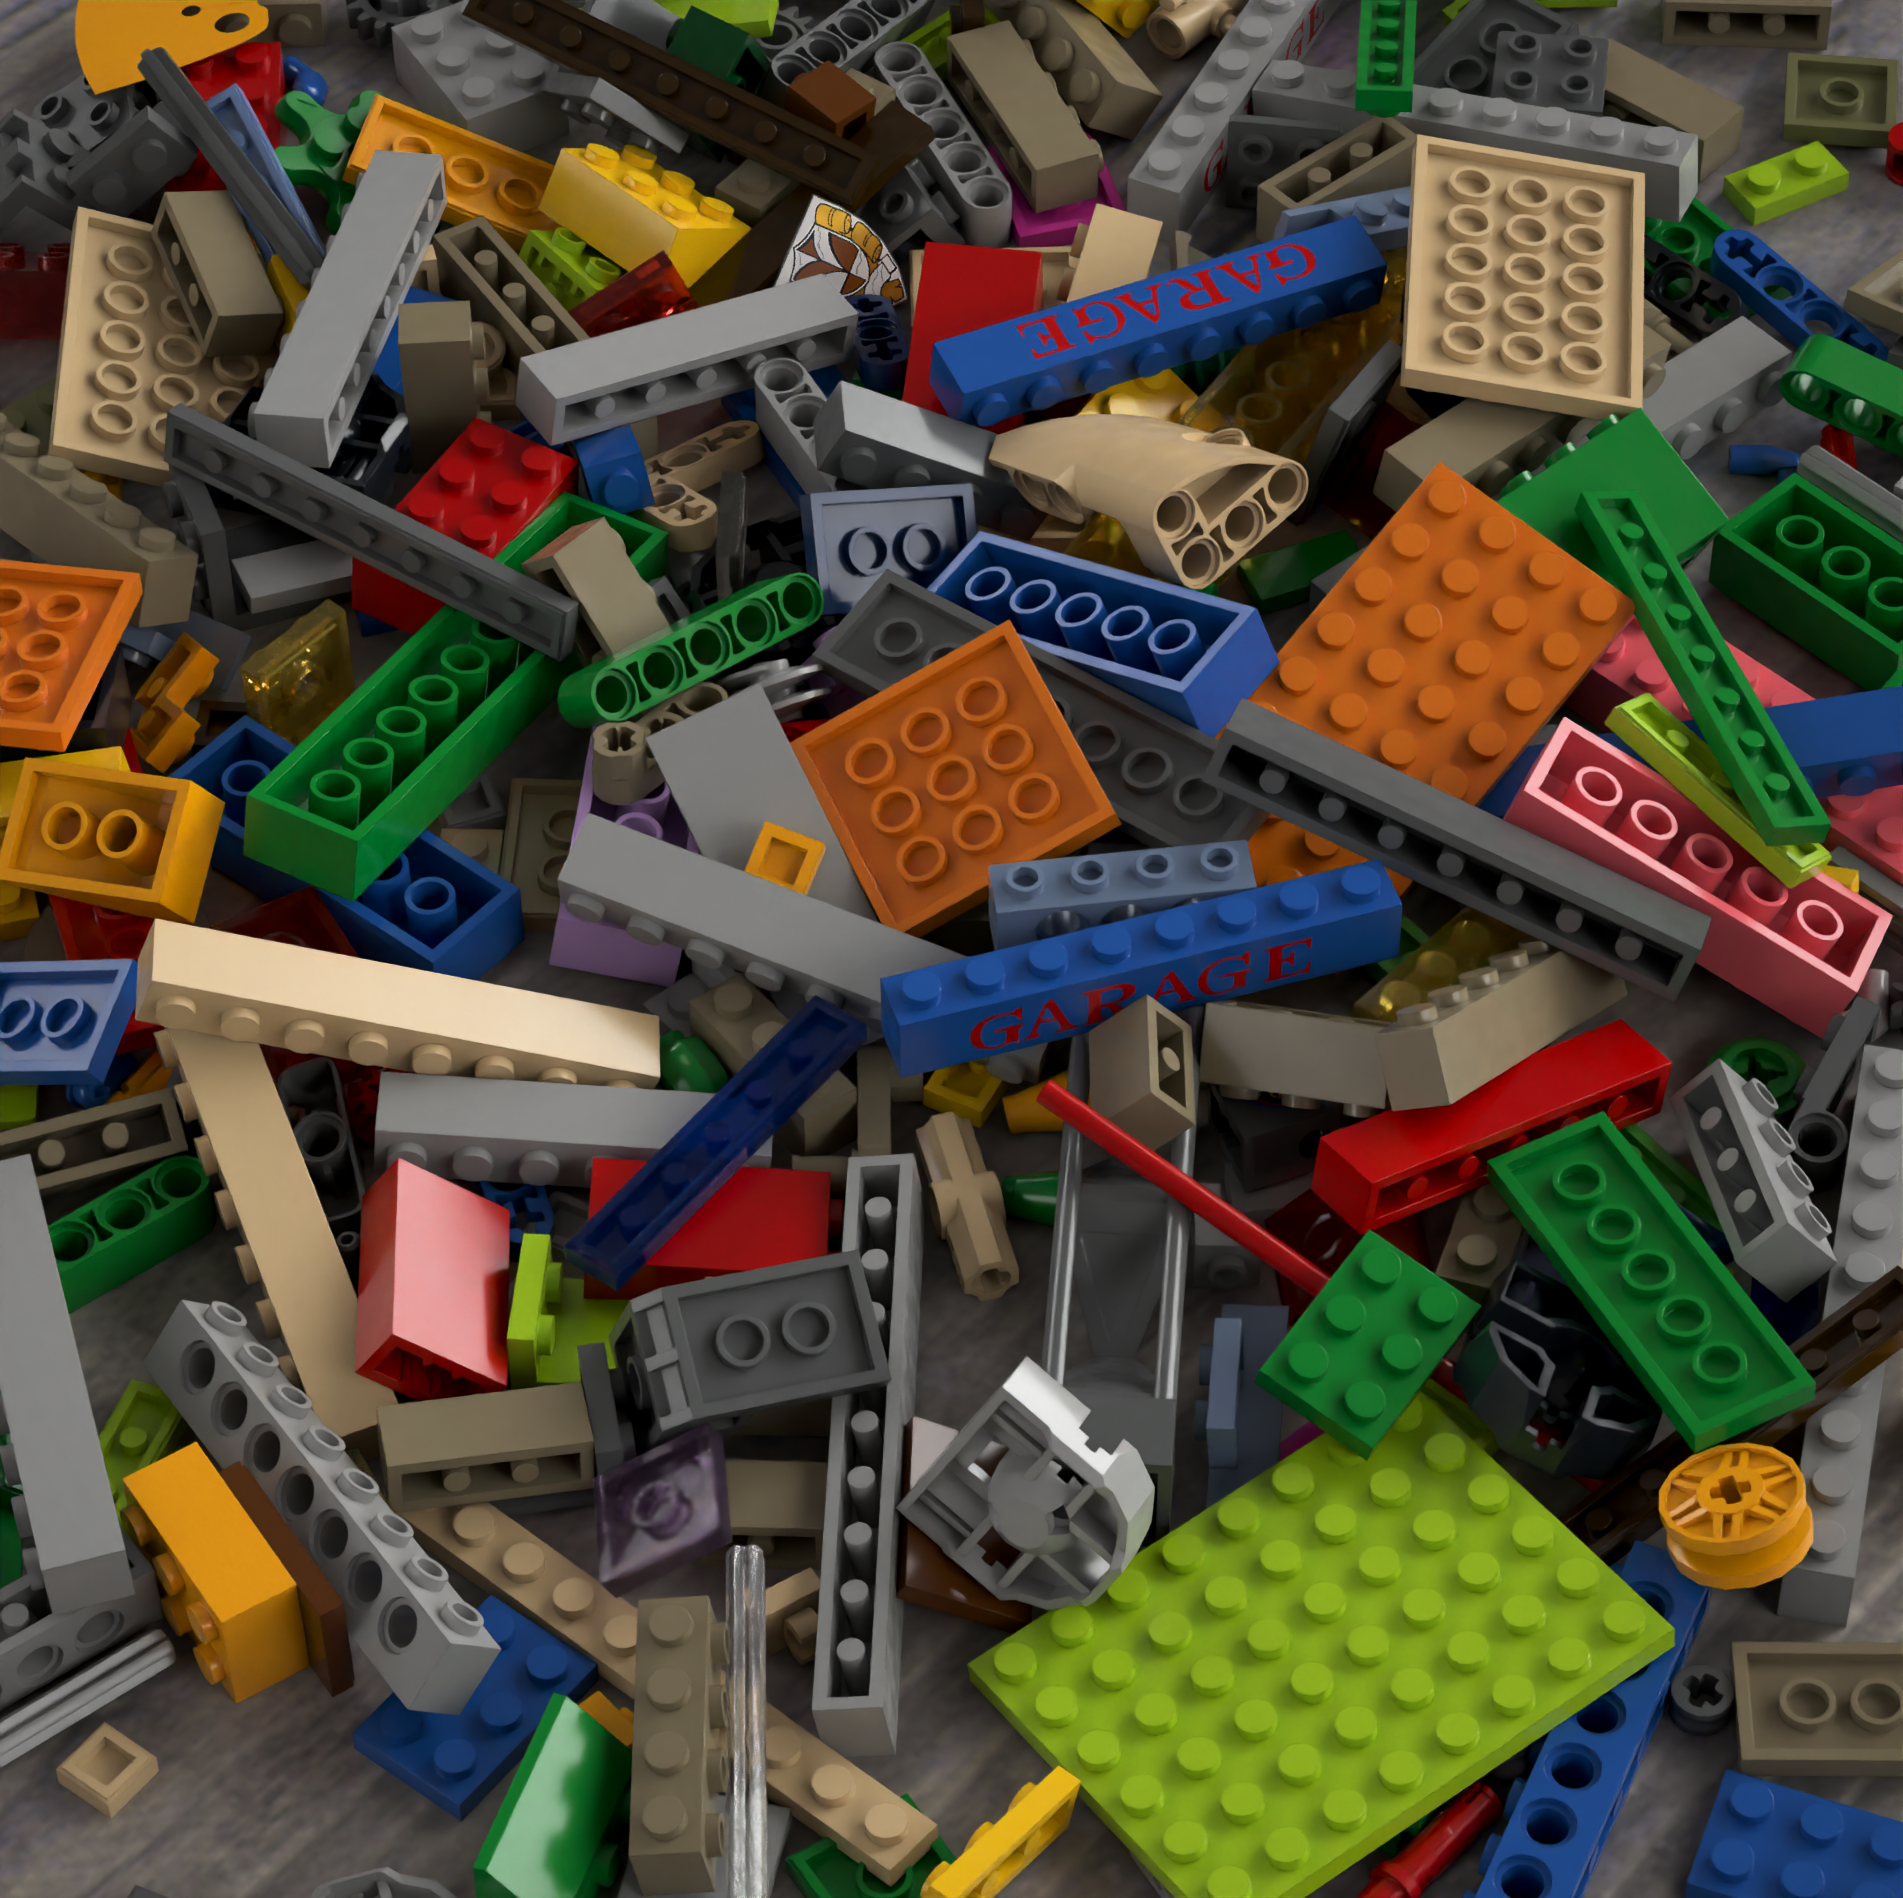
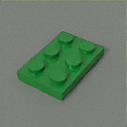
M1369 1229L1259 1369L1254 1383L1368 1461L1475 1320L1481 1305Z

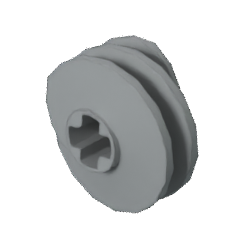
M787 659L767 662L718 680V685L725 691L741 690L736 694L761 684L779 723L804 720L802 708L832 694L830 687L796 690V684L820 673L824 669L821 664L789 667Z

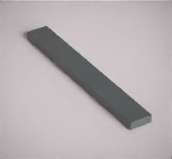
M182 403L167 411L164 461L560 662L573 652L579 602Z

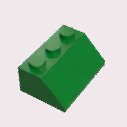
M553 1692L474 1862L472 1869L476 1898H596L601 1886L611 1887L616 1879L622 1859V1846L620 1843L627 1827L630 1828L632 1750L567 1696Z

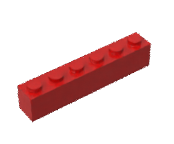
M1621 1019L1594 1030L1585 1031L1579 1036L1546 1049L1538 1050L1451 1105L1399 1111L1388 1109L1381 1114L1320 1137L1310 1189L1360 1235H1363L1369 1229L1371 1231L1490 1183L1487 1179V1160L1604 1111L1618 1130L1659 1114L1664 1100L1672 1061Z

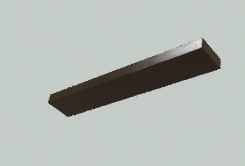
M891 100L848 140L878 155L882 160L855 211L800 184L690 288L679 295L652 321L772 288L812 194L833 202L854 214L935 139L932 127L894 100Z

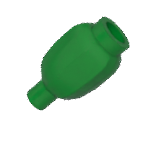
M679 1030L670 1031L660 1038V1079L658 1082L664 1090L732 1094L730 1077L718 1058L701 1039L694 1036L685 1037Z

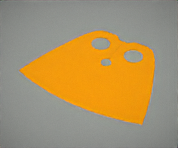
M78 0L75 14L77 54L88 84L94 94L97 95L146 80L138 69V63L142 59L141 53L147 48L151 51L157 47L166 49L180 68L235 47L263 32L269 23L268 9L260 6L258 0ZM190 6H197L201 9L198 14L193 16H184L181 13L183 9ZM240 13L249 17V24L239 31L225 33L215 29V22L225 15Z

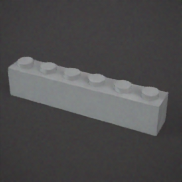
M818 274L521 357L515 405L550 446L754 388L755 370L768 359L778 357L790 358L798 361L807 372L851 360L859 313L823 274Z
M381 1071L375 1125L374 1174H383L397 1158H401L446 1179L591 1188L593 1158L771 1168L774 1097Z

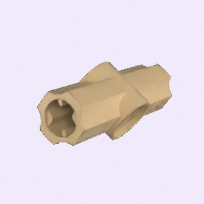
M954 1112L933 1115L924 1126L916 1129V1146L929 1183L928 1199L936 1234L940 1241L947 1240L959 1283L964 1294L977 1296L980 1301L1002 1297L1006 1290L1019 1283V1267L1005 1228L1006 1212L998 1177L994 1170H986L981 1149L977 1143L970 1119L960 1118Z

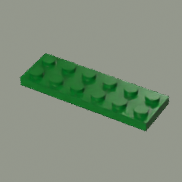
M1604 1111L1487 1160V1179L1694 1453H1698L1815 1400L1816 1382Z

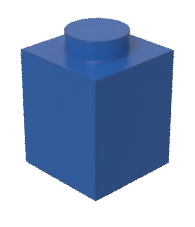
M630 424L573 441L591 502L622 514L656 504L643 456Z

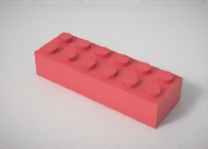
M1565 716L1531 766L1503 817V820L1712 917L1701 952L1695 962L1823 1039L1836 1013L1841 1015L1857 994L1893 917L1889 912L1824 873H1820L1789 889L1666 778Z

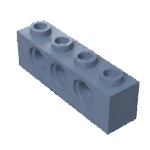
M1247 840L988 865L989 921L994 950L997 951L1255 889L1257 885Z

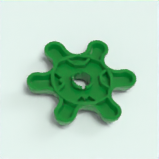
M365 90L354 97L348 107V112L342 114L324 109L311 96L302 91L288 92L275 105L274 112L277 119L297 136L299 146H279L274 151L293 186L313 188L326 199L329 208L325 217V225L333 235L337 234L341 226V214L346 203L351 204L356 193L355 185L342 181L345 169L375 95L378 94L385 97L374 90ZM441 220L439 221L434 234H437L439 232Z

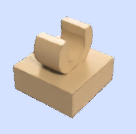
M811 1567L750 1597L753 1639L766 1657L789 1647L791 1653L801 1665L815 1659L820 1579Z

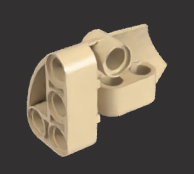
M1089 414L1056 418L1025 425L996 435L988 458L993 466L1008 471L1022 496L1040 511L1076 524H1082L1096 511L1116 518L1123 525L1144 567L1149 568L1158 577L1193 590L1203 589L1212 584L1292 514L1304 501L1309 481L1307 472L1300 463L1251 447L1245 433L1240 429L1229 428L1212 434L1163 419L1124 414Z

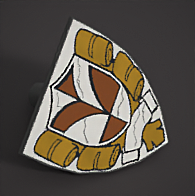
M812 194L772 287L823 274L843 297L867 294L881 295L888 298L893 307L909 300L900 268L885 242L861 218L833 202Z

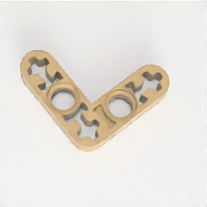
M749 420L729 422L645 460L644 463L656 504L625 513L624 515L669 532L668 546L676 551L696 552L711 547L715 538L723 535L722 524L715 503L697 492L754 466L765 457L759 425Z

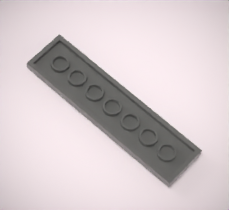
M886 569L816 649L812 657L815 664L822 665L824 669L821 671L822 673L870 698L995 628L997 625ZM1020 638L1122 825L1115 829L1153 849L1247 840L1248 842L1271 813L1201 781L1219 740Z

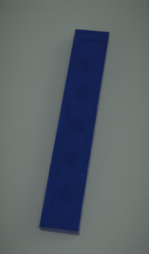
M815 995L564 1245L566 1260L618 1292L868 1039L867 1024Z

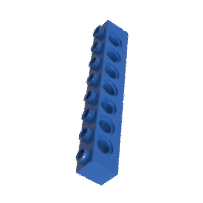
M1635 1540L1625 1565L1614 1562L1611 1569L1675 1628V1646L1532 1743L1528 1762L1534 1764L1528 1780L1517 1777L1511 1787L1503 1815L1504 1818L1510 1820L1503 1836L1492 1833L1482 1853L1478 1874L1485 1877L1477 1893L1467 1889L1462 1898H1510L1514 1896L1526 1898L1584 1897L1671 1696V1683L1675 1675L1683 1669L1710 1606L1712 1587L1699 1585L1682 1575L1672 1561L1669 1551ZM1586 1730H1597L1603 1733H1591ZM1561 1785H1574V1786H1577V1787H1579V1788H1578V1789H1570V1788L1563 1787V1786H1561ZM1537 1840H1548V1841H1552V1842H1554V1843H1556V1844H1553V1845H1545V1844L1538 1843V1842H1536V1841H1537Z

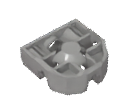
M1026 1356L928 1467L895 1509L942 1548L944 1554L1000 1601L1017 1600L1042 1609L1052 1610L1077 1604L1085 1607L1095 1603L1122 1574L1138 1552L1152 1523L1155 1486L1138 1450L1125 1439L1110 1454L1101 1447L1094 1453L1085 1445L1089 1437L1079 1427L1091 1410ZM996 1436L1010 1449L999 1462L991 1478L974 1461ZM1057 1456L1086 1481L1083 1486L1074 1476L1067 1484L1057 1476L1062 1466L1052 1461V1459ZM1064 1505L1069 1519L1054 1517L1053 1511ZM992 1526L1006 1543L1021 1551L1008 1569L998 1561L991 1567L982 1559L986 1551L977 1542Z

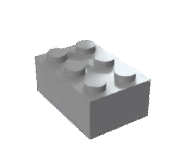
M469 0L460 1L391 27L396 79L424 113L520 152L530 150L570 134L569 116L560 110L563 102L539 91L552 65L547 59L466 20L462 13Z

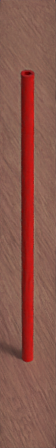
M1049 1080L1036 1098L1037 1103L1315 1298L1332 1276L1053 1080ZM1446 1357L1430 1379L1468 1404L1462 1387L1453 1382V1371L1456 1363ZM1530 1423L1528 1424L1539 1431L1535 1439L1538 1444L1546 1447L1551 1438L1557 1441L1560 1440L1561 1436L1558 1434L1547 1433ZM1574 1475L1570 1476L1591 1492H1594L1611 1479L1601 1481Z

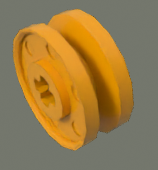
M1747 1442L1712 1447L1691 1455L1674 1468L1659 1490L1658 1510L1661 1522L1667 1531L1669 1555L1678 1571L1699 1585L1724 1590L1759 1586L1782 1577L1804 1559L1813 1543L1814 1521L1811 1509L1806 1502L1804 1476L1793 1458L1773 1447Z

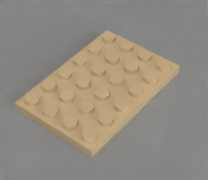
M1417 134L1412 152L1400 386L1601 421L1614 413L1621 420L1641 407L1643 409L1645 173Z
M78 206L72 227L48 456L66 458L73 463L74 468L162 487V483L171 481L169 465L164 461L167 411L182 403L222 423L251 386H259L267 369L271 368L278 360L280 352L274 341L269 354L204 357L152 238L153 224ZM255 249L256 253L261 255L260 251Z

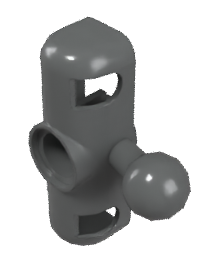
M318 1057L283 1069L277 1078L279 1097L323 1211L327 1214V1221L336 1241L339 1235L348 1231H354L360 1236L362 1196L367 1191L363 1174L364 1160L358 1150L349 1105L343 1090V1079L335 1063L327 1057ZM337 1097L340 1105L341 1115H339L338 1105L336 1101ZM288 1103L304 1108L306 1117L297 1123L292 1117ZM333 1150L331 1153H329V1154H327V1155H325V1156H322L323 1154H325V1153H327V1152Z

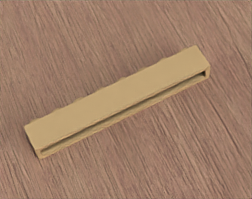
M156 918L138 957L135 1020L158 1024L169 1029H185L222 1036L233 1041L254 1042L290 1049L297 1053H312L354 1061L361 1065H376L417 1074L654 1089L660 1079L659 1016Z
M164 1027V1030L154 1032L155 1042L165 1069L177 1067L183 1083L173 1087L183 1118L186 1123L198 1120L203 1136L195 1138L194 1144L206 1177L218 1173L224 1190L215 1192L214 1197L225 1229L228 1231L238 1227L244 1244L235 1247V1253L247 1285L259 1282L265 1297L264 1300L255 1302L266 1338L269 1341L280 1337L286 1355L278 1358L279 1369L294 1387L310 1398L313 1412L327 1429L336 1433L344 1441L346 1446L344 1451L355 1465L379 1457L376 1407L398 1404V1401L392 1389L355 1373L358 1298L259 1043L233 1041L222 1036Z

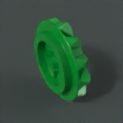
M1746 1037L1730 1041L1713 1053L1707 1067L1719 1058L1746 1081L1749 1069H1752L1754 1076L1758 1077L1761 1083L1767 1085V1089L1778 1104V1109L1773 1112L1774 1116L1776 1117L1781 1114L1793 1118L1800 1102L1793 1100V1094L1807 1066L1800 1055L1793 1049L1772 1039Z

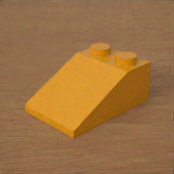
M25 757L0 850V882L137 916L194 924L225 802L191 780Z

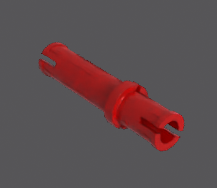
M1475 1781L1462 1790L1391 1861L1380 1862L1369 1873V1878L1372 1880L1355 1898H1421L1419 1896L1483 1831L1502 1815L1503 1807L1498 1796L1488 1786H1485L1475 1797L1474 1795L1481 1789L1479 1781Z

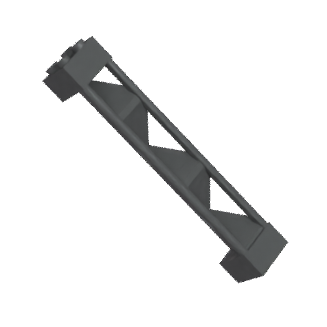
M1088 843L1087 855L1153 848L1144 844ZM1205 1004L1172 1012L1192 1026L1196 1125L1172 1139L1171 1164L1191 1178H1193L1200 1084L1199 1065ZM1089 1033L1071 1037L1066 1088L1068 1092L1087 1105L1090 1090ZM1063 1121L1041 1368L1091 1410L1079 1427L1089 1437L1085 1445L1095 1453L1101 1447L1110 1454L1123 1439L1138 1450L1155 1486L1152 1523L1140 1547H1148L1171 1531L1176 1405L1190 1209L1113 1155L1106 1160L1083 1169L1085 1136ZM1074 1278L1094 1357L1065 1371L1072 1283ZM1161 1293L1154 1374L1138 1362L1135 1357ZM1057 1456L1052 1459V1461L1062 1466L1061 1470L1057 1473V1476L1067 1484L1074 1476L1083 1486L1086 1481ZM1064 1505L1053 1511L1054 1517L1069 1519Z

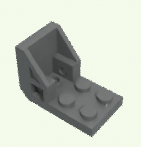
M858 1249L661 1287L630 1300L608 1336L615 1367H621L627 1399L626 1412L628 1421L632 1423L639 1466L668 1460L744 1428L755 1413L886 1387L892 1380Z

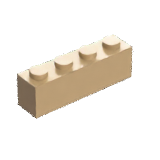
M1096 203L1090 225L1080 222L1078 224L1070 256L1079 258L1077 269L1065 267L1056 299L1067 303L1147 279L1163 222ZM1092 393L1058 402L1044 410H1035L1034 414L1052 419L1072 417L1089 399Z

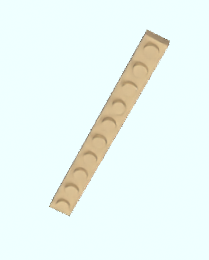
M384 1493L381 1497L387 1504L386 1493ZM489 1502L394 1513L403 1518L414 1531L412 1537L417 1543L487 1594L495 1596L597 1663L598 1674L634 1700L637 1608ZM721 1669V1685L726 1686L728 1694L729 1723L727 1728H719V1748H723L725 1751L727 1768L777 1805L791 1808L792 1816L821 1837L832 1839L837 1843V1848L858 1864L860 1861L863 1862L869 1872L892 1887L905 1874V1869L910 1864L912 1867L931 1849L930 1845L938 1838V1824Z

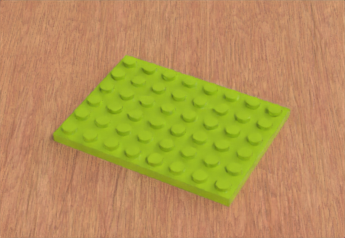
M1420 1391L1368 1461L1326 1432L1136 1554L1122 1574L1095 1603L1085 1607L1077 1604L1052 1609L969 1662L967 1667L970 1681L1053 1769L1059 1765L1081 1780L1078 1796L1174 1898H1305L1675 1646V1628Z

